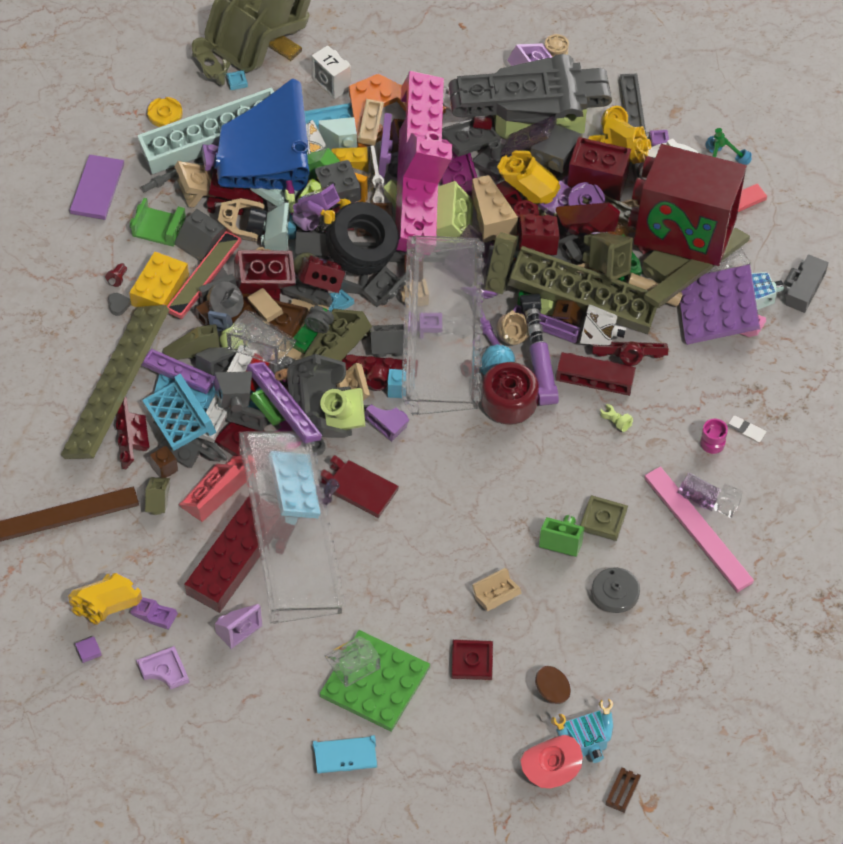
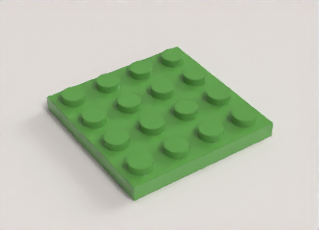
M359 630L349 647L353 646L352 649L344 653L321 690L320 697L392 732L430 669V663Z

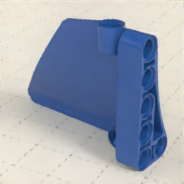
M290 79L259 104L221 127L218 153H215L214 167L217 169L218 184L220 186L286 190V181L292 180L295 191L306 188L309 177L308 139L301 82L296 79Z

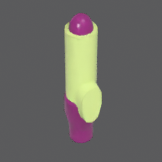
M292 180L286 181L285 199L289 203V211L293 216V205L296 204L295 191Z

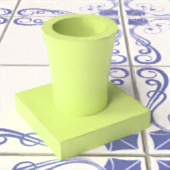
M361 388L345 391L330 389L323 394L320 405L325 412L326 424L328 426L344 430L365 427L363 392Z

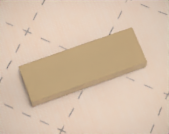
M366 99L358 143L375 146L384 102Z

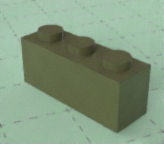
M500 232L496 237L485 290L503 294L507 290L518 236Z

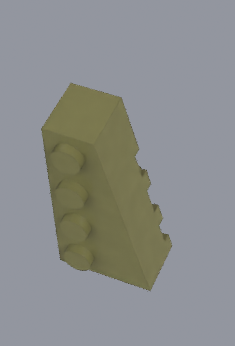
M333 309L331 313L334 316V321L329 325L328 332L317 334L303 358L318 354L342 361L372 328V325L363 311Z

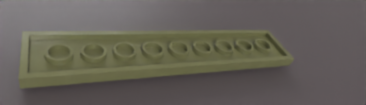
M166 305L137 307L84 411L81 413L69 440L65 444L61 453L64 459H94L170 310Z

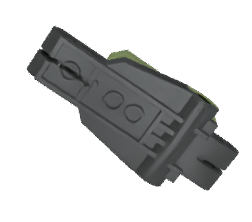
M559 54L552 58L500 68L496 73L457 76V79L451 80L448 84L452 114L455 117L493 115L495 131L504 139L540 137L549 124H556L581 134L585 133L587 108L605 107L612 102L607 71L603 68L581 69L580 62L574 63L573 58L567 54Z

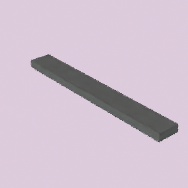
M620 74L624 109L628 114V124L633 127L643 126L646 134L638 74ZM632 163L633 175H634V182H635V183H636L637 178H640V177H639V164H640V163H636V164H633V163Z

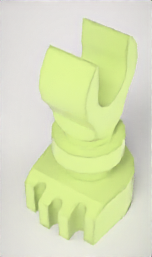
M606 404V409L609 412H604L600 409L601 417L612 420L620 431L625 432L632 426L633 418L628 413L622 416L620 413H616L610 404Z

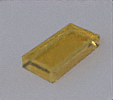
M280 36L276 40L270 41L268 46L289 61H292L302 52L301 46L285 36Z

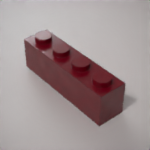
M562 352L557 368L556 381L630 396L636 367Z

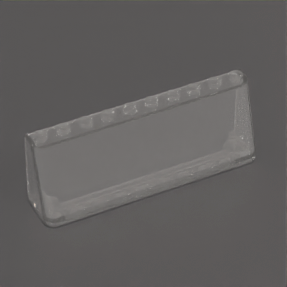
M408 236L402 398L412 416L478 409V402L481 401L479 385L482 383L479 368L482 367L480 356L482 341L480 334L483 333V327L480 323V318L483 317L481 306L483 291L481 290V285L484 284L483 274H481V269L484 268L482 253L485 250L484 243L479 238Z
M295 431L239 432V451L244 464L268 597L270 624L342 614V606H345L344 594H340L339 588H342L341 577L336 574L338 561L337 558H333L332 553L335 552L334 541L329 538L331 525L330 522H326L325 517L328 516L327 505H323L322 499L325 498L324 489L319 486L321 473L320 470H316L315 464H318L317 453L312 450L314 442L304 443Z

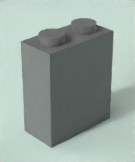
M549 124L531 147V155L542 166L563 173L570 164L578 137L583 138V134L556 124Z

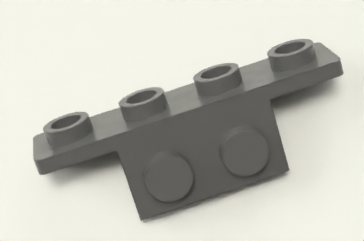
M168 423L165 429L172 430L171 426L173 424ZM175 435L173 442L179 441L182 436ZM164 438L158 448L167 446L177 460L189 468L193 467L200 453L215 461L220 462L222 460L221 457L217 456L219 452L210 447L204 448L202 446L203 442L198 439H194L173 451L167 439Z

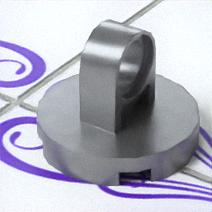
M220 282L215 284L207 295L210 311L228 314L232 318L237 316L242 310L244 304L243 295L240 289L233 283Z

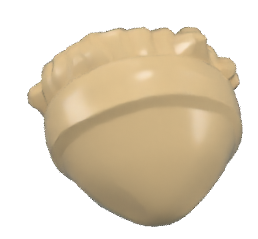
M512 310L498 320L497 333L506 344L518 345L530 337L527 327L528 323L523 314L515 313Z

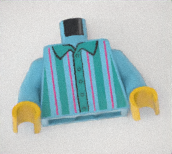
M608 699L609 705L606 708L603 707V701H599V707L603 709L602 714L599 710L566 721L563 714H558L560 717L559 723L556 722L555 717L551 718V723L558 727L556 730L558 736L568 735L573 737L580 745L583 757L590 755L593 763H598L604 759L602 750L607 748V743L612 737L613 719L612 712H609V710L612 708L613 703L610 699Z

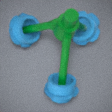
M721 128L715 129V135L710 136L705 143L706 148L713 153V157H716L717 152L727 145L737 154L735 160L738 163L748 165L752 160V153L746 149L739 151L725 138Z

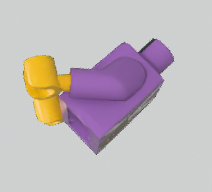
M334 184L304 195L298 200V203L293 205V209L296 214L303 213L304 217L314 214L318 216L323 215L324 223L331 224L332 221H335V213L328 209L337 205V203L340 204L341 209L351 202L348 199H340Z

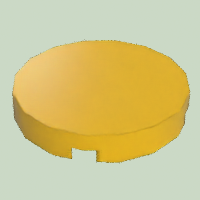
M171 97L155 99L150 103L147 110L149 121L157 127L179 121L183 116L180 102Z

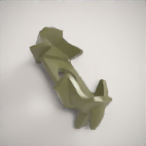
M203 37L196 38L192 42L193 53L191 55L194 58L196 57L203 68V73L208 79H215L218 85H224L225 76L231 63L227 59H222L223 66H221L212 52L219 45L209 42ZM206 59L212 60L214 64L212 66H207L204 64V62Z

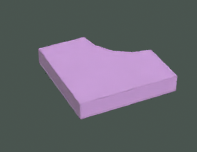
M175 646L137 660V665L144 680H161L167 684L170 690L189 683V678Z

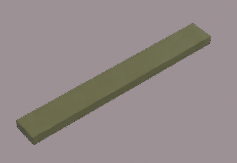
M735 227L722 261L747 243L750 235ZM691 260L644 295V300L660 308L716 265Z

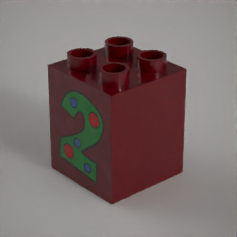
M661 144L656 157L646 156L641 177L647 179L637 178L633 189L632 200H636L637 205H640V207L633 206L628 221V228L636 229L634 245L720 266L737 220L747 165Z

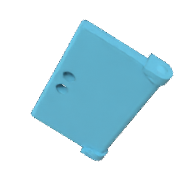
M375 735L323 742L313 741L312 746L316 757L317 774L377 768Z

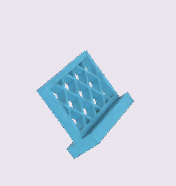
M181 374L174 377L176 382L142 400L173 451L205 433H208L209 436L217 433L212 421ZM176 389L177 392L174 397L167 396L168 393ZM155 400H159L158 406L150 405ZM170 401L172 403L170 407H163L164 402ZM177 402L184 403L182 408H175ZM167 412L165 418L158 417L159 413ZM172 413H180L177 419L170 418ZM184 414H191L190 420H182ZM168 423L175 424L172 430L165 429ZM187 425L185 431L178 430L179 426ZM192 426H200V429L190 432ZM175 435L182 436L179 441L173 442Z

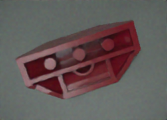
M609 202L559 206L555 209L562 225L574 235L615 232L620 216V211Z

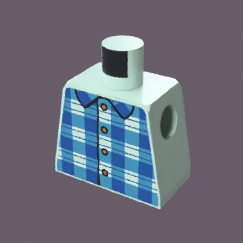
M767 272L752 273L758 310L773 304L776 292L784 291V285L782 280L772 282Z

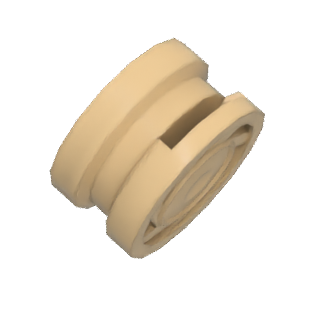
M553 34L546 38L545 48L552 57L559 54L568 55L569 41L565 36Z

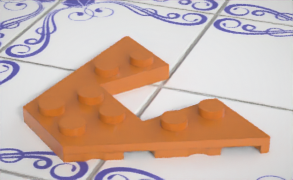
M376 74L349 86L352 117L355 119L357 132V148L370 146L358 143L366 99L384 102L383 107L398 102L406 112V102H401V84ZM443 106V114L446 113L445 106ZM381 124L379 125L376 143L382 140L383 126Z

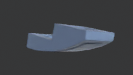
M214 311L208 312L209 324H216L218 332L234 327L232 319L228 314Z

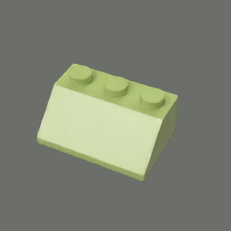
M456 181L438 186L436 234L443 241L470 245L473 200Z

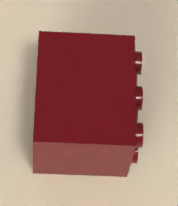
M578 137L569 164L568 186L573 188L583 182L595 184L605 195L620 202L628 178L631 149Z

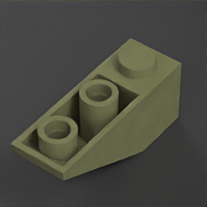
M217 325L195 328L163 348V353L178 360L196 358V354L201 351L220 347Z

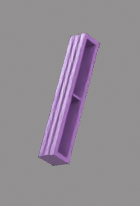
M516 305L513 309L514 312L522 314L521 307ZM540 313L539 319H541L540 324L543 327V332L576 344L581 328Z

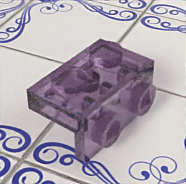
M688 472L677 493L712 511L723 490Z

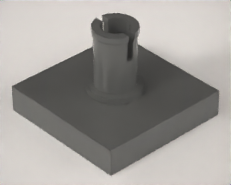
M492 141L489 147L472 162L477 169L500 180L502 176L497 166L502 157L506 155L507 157L512 156L514 150L498 141Z

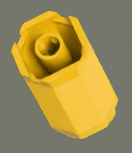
M620 118L607 119L604 126V134H608V139H605V143L630 148V162L633 164L644 163L651 149V141L647 139L644 127H633Z
M516 150L512 152V156L507 157L506 155L502 157L497 166L504 180L521 192L526 201L548 204L553 201V198L556 197L560 189V184L556 177L538 163L529 151Z
M113 573L111 576L106 574L101 581L72 590L68 599L73 607L71 611L75 615L84 616L93 624L98 625L108 615L138 605L142 600V593L138 587L136 590L131 587L133 585L131 580Z

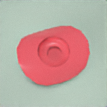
M561 735L531 747L524 752L520 761L522 771L530 782L541 788L551 789L562 786L577 776L582 767L583 755L580 745L573 737Z

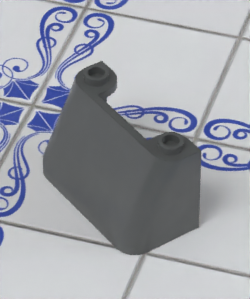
M313 354L296 360L289 365L287 369L289 394L319 430L322 437L345 438L351 436V429L344 430L328 426L326 424L325 412L320 405L323 394L332 388H336L335 385L345 379V362Z

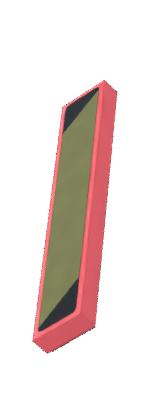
M227 231L224 232L168 304L169 314L183 319L200 297L199 287L210 283L241 244L242 239Z

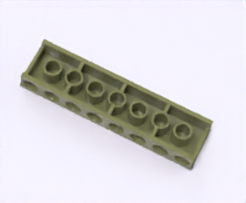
M524 246L521 247L507 284L531 294L539 293L540 297L554 302L558 300L574 301L585 313H587L588 306L593 305L617 316L616 324L645 334L649 333L657 307L644 300V295L649 290L617 279L610 280L606 275Z

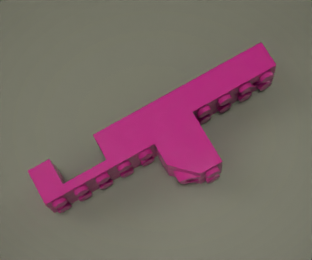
M409 71L401 87V102H406V118L399 130L395 219L399 233L397 250L430 256L436 246L438 183L452 160V144L442 139L444 78Z

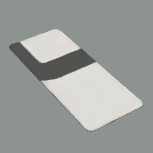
M733 416L728 424V427L758 442L766 434L765 430L737 416Z

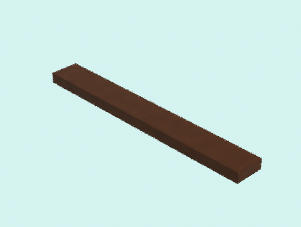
M133 486L1 520L0 542L139 506L135 488Z

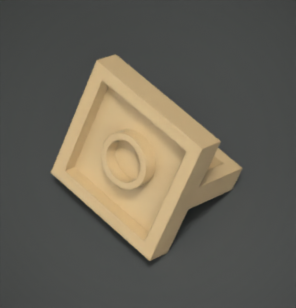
M181 161L175 164V169L179 176L177 181L188 207H195L203 196L216 197L209 195L212 176L209 170H205L204 165Z

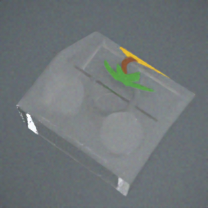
M361 636L325 654V658L345 688L380 669L379 654L370 641Z

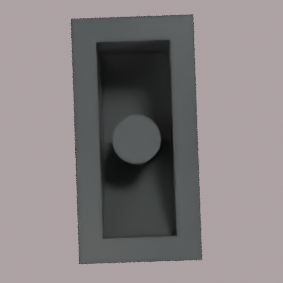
M215 347L201 351L196 354V368L215 376V372H227L239 348Z

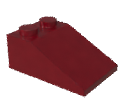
M237 251L234 259L236 286L242 294H254L262 288L265 291L296 285L292 251Z

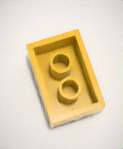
M154 251L129 292L131 306H168L189 278L188 263Z

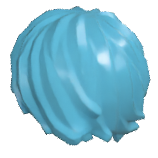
M499 344L488 347L478 364L480 372L485 375L497 364L515 362L513 351L509 347Z

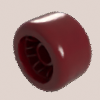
M504 362L495 365L485 374L481 388V403L485 413L491 419L501 424L513 425L526 421L535 412L538 404L539 383L535 374L528 367L520 363Z

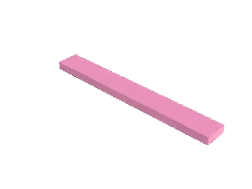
M660 466L646 474L644 479L735 591L738 593L753 584L754 579Z

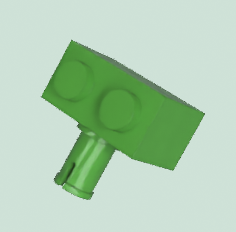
M569 515L564 516L563 521L546 517L540 531L539 547L577 557L583 543L584 527L575 525L576 519L571 516L569 521Z

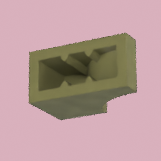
M150 478L145 492V512H150L153 515L165 513L170 478Z

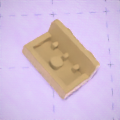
M355 363L346 371L345 379L336 385L337 388L350 386L351 389L361 388L364 401L370 396L362 364Z
M506 568L472 585L476 601L487 611L522 594L520 587L510 579Z

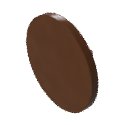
M544 666L538 670L535 683L542 697L553 704H562L570 697L571 688L566 676L553 666Z

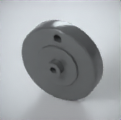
M612 567L601 571L595 577L592 584V597L595 603L603 610L611 613H622L633 608L638 602L640 584L630 571Z

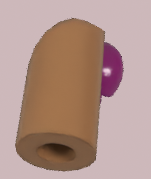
M288 368L275 373V378L278 381L282 380L285 385L288 384Z

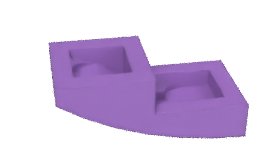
M144 597L130 612L133 616L145 622L168 630L178 614L176 609L161 606L156 600Z

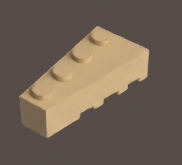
M487 175L472 179V200L477 212V220L480 224L483 243L496 240L500 232L517 235L518 216L491 177Z

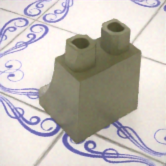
M604 232L588 234L584 237L585 245L591 247L590 251L584 252L583 261L589 263L590 268L603 273L610 280L630 274L632 237Z

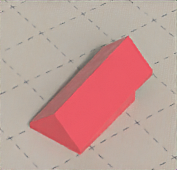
M233 456L226 464H216L182 500L179 506L203 522L257 473L254 459L247 456Z

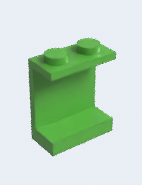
M143 198L142 203L137 206L135 218H132L130 221L132 236L174 247L175 240L186 220L185 208L178 206L175 214L149 208L147 198Z

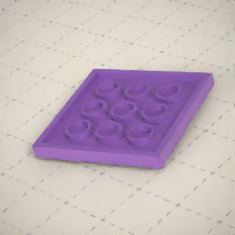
M750 264L704 274L681 291L683 294L680 305L687 345L760 329Z

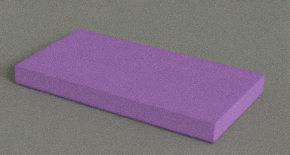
M89 154L70 208V214L106 220L124 167V160Z

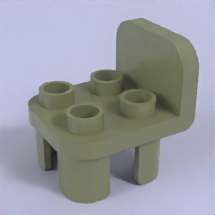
M215 0L205 28V39L218 44L219 47L213 51L227 59L244 72L256 70L264 62L270 41H274L277 37L286 34H295L298 30L304 29L307 26L310 16L308 8L311 0Z

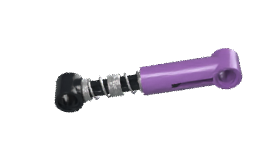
M540 294L520 295L521 312L525 314L526 320L529 322L527 327L531 337L530 342L532 343L529 349L533 370L539 383L538 405L558 404V389L554 382L548 344L543 341V327L540 324L541 319H539L542 309Z

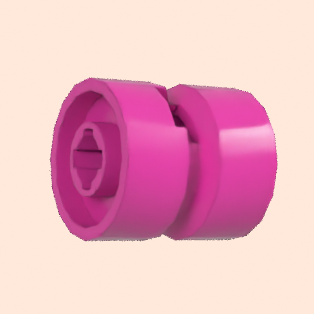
M714 418L704 423L700 444L707 453L717 454L724 449L728 433V427L724 421Z

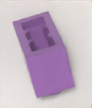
M371 404L366 408L364 414L365 419L391 442L407 428L410 420L405 412L398 410L396 407L392 410H382Z

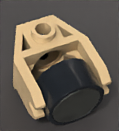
M242 198L223 202L220 206L217 222L225 226V231L241 239L257 241L258 237H261L264 227L266 210L263 209L265 204ZM242 208L250 209L246 231L239 230L236 226L238 211Z

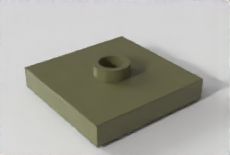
M591 495L580 526L584 527V532L617 541L628 505Z

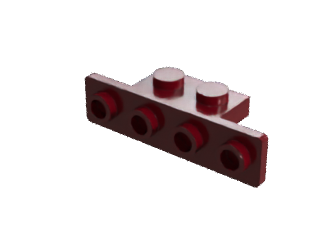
M125 397L116 414V429L118 430V445L120 447L119 459L122 469L127 470L134 461L133 449L147 451L150 446L146 415L128 412L127 397Z

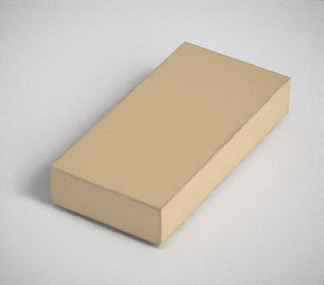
M263 288L247 297L250 304L267 323L283 314L280 306Z

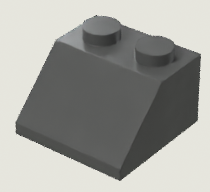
M196 209L184 221L174 244L202 262L224 234L225 226Z
M299 228L296 232L295 254L309 252L317 255L320 259H329L330 255L325 243L327 229L315 228L314 230L304 231Z
M407 324L372 325L370 329L372 354H375L376 357H385L389 353H394V356H404L405 353H409V330Z

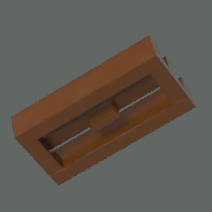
M622 767L605 805L625 813L641 775H635L633 771L629 770L628 772ZM623 776H626L617 799L613 803L612 800ZM630 779H633L634 782L629 790V793L624 801L623 806H620L619 803L624 795V792L629 784Z

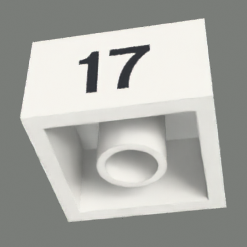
M329 46L313 54L312 79L334 99L347 92L351 85V66L349 62L343 60L338 52Z

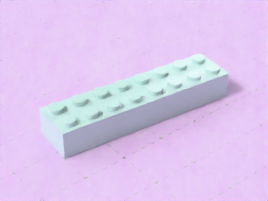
M269 88L137 135L151 173L155 174L172 168L178 161L188 162L202 157L201 150L203 144L219 146L221 127L274 93L273 89Z

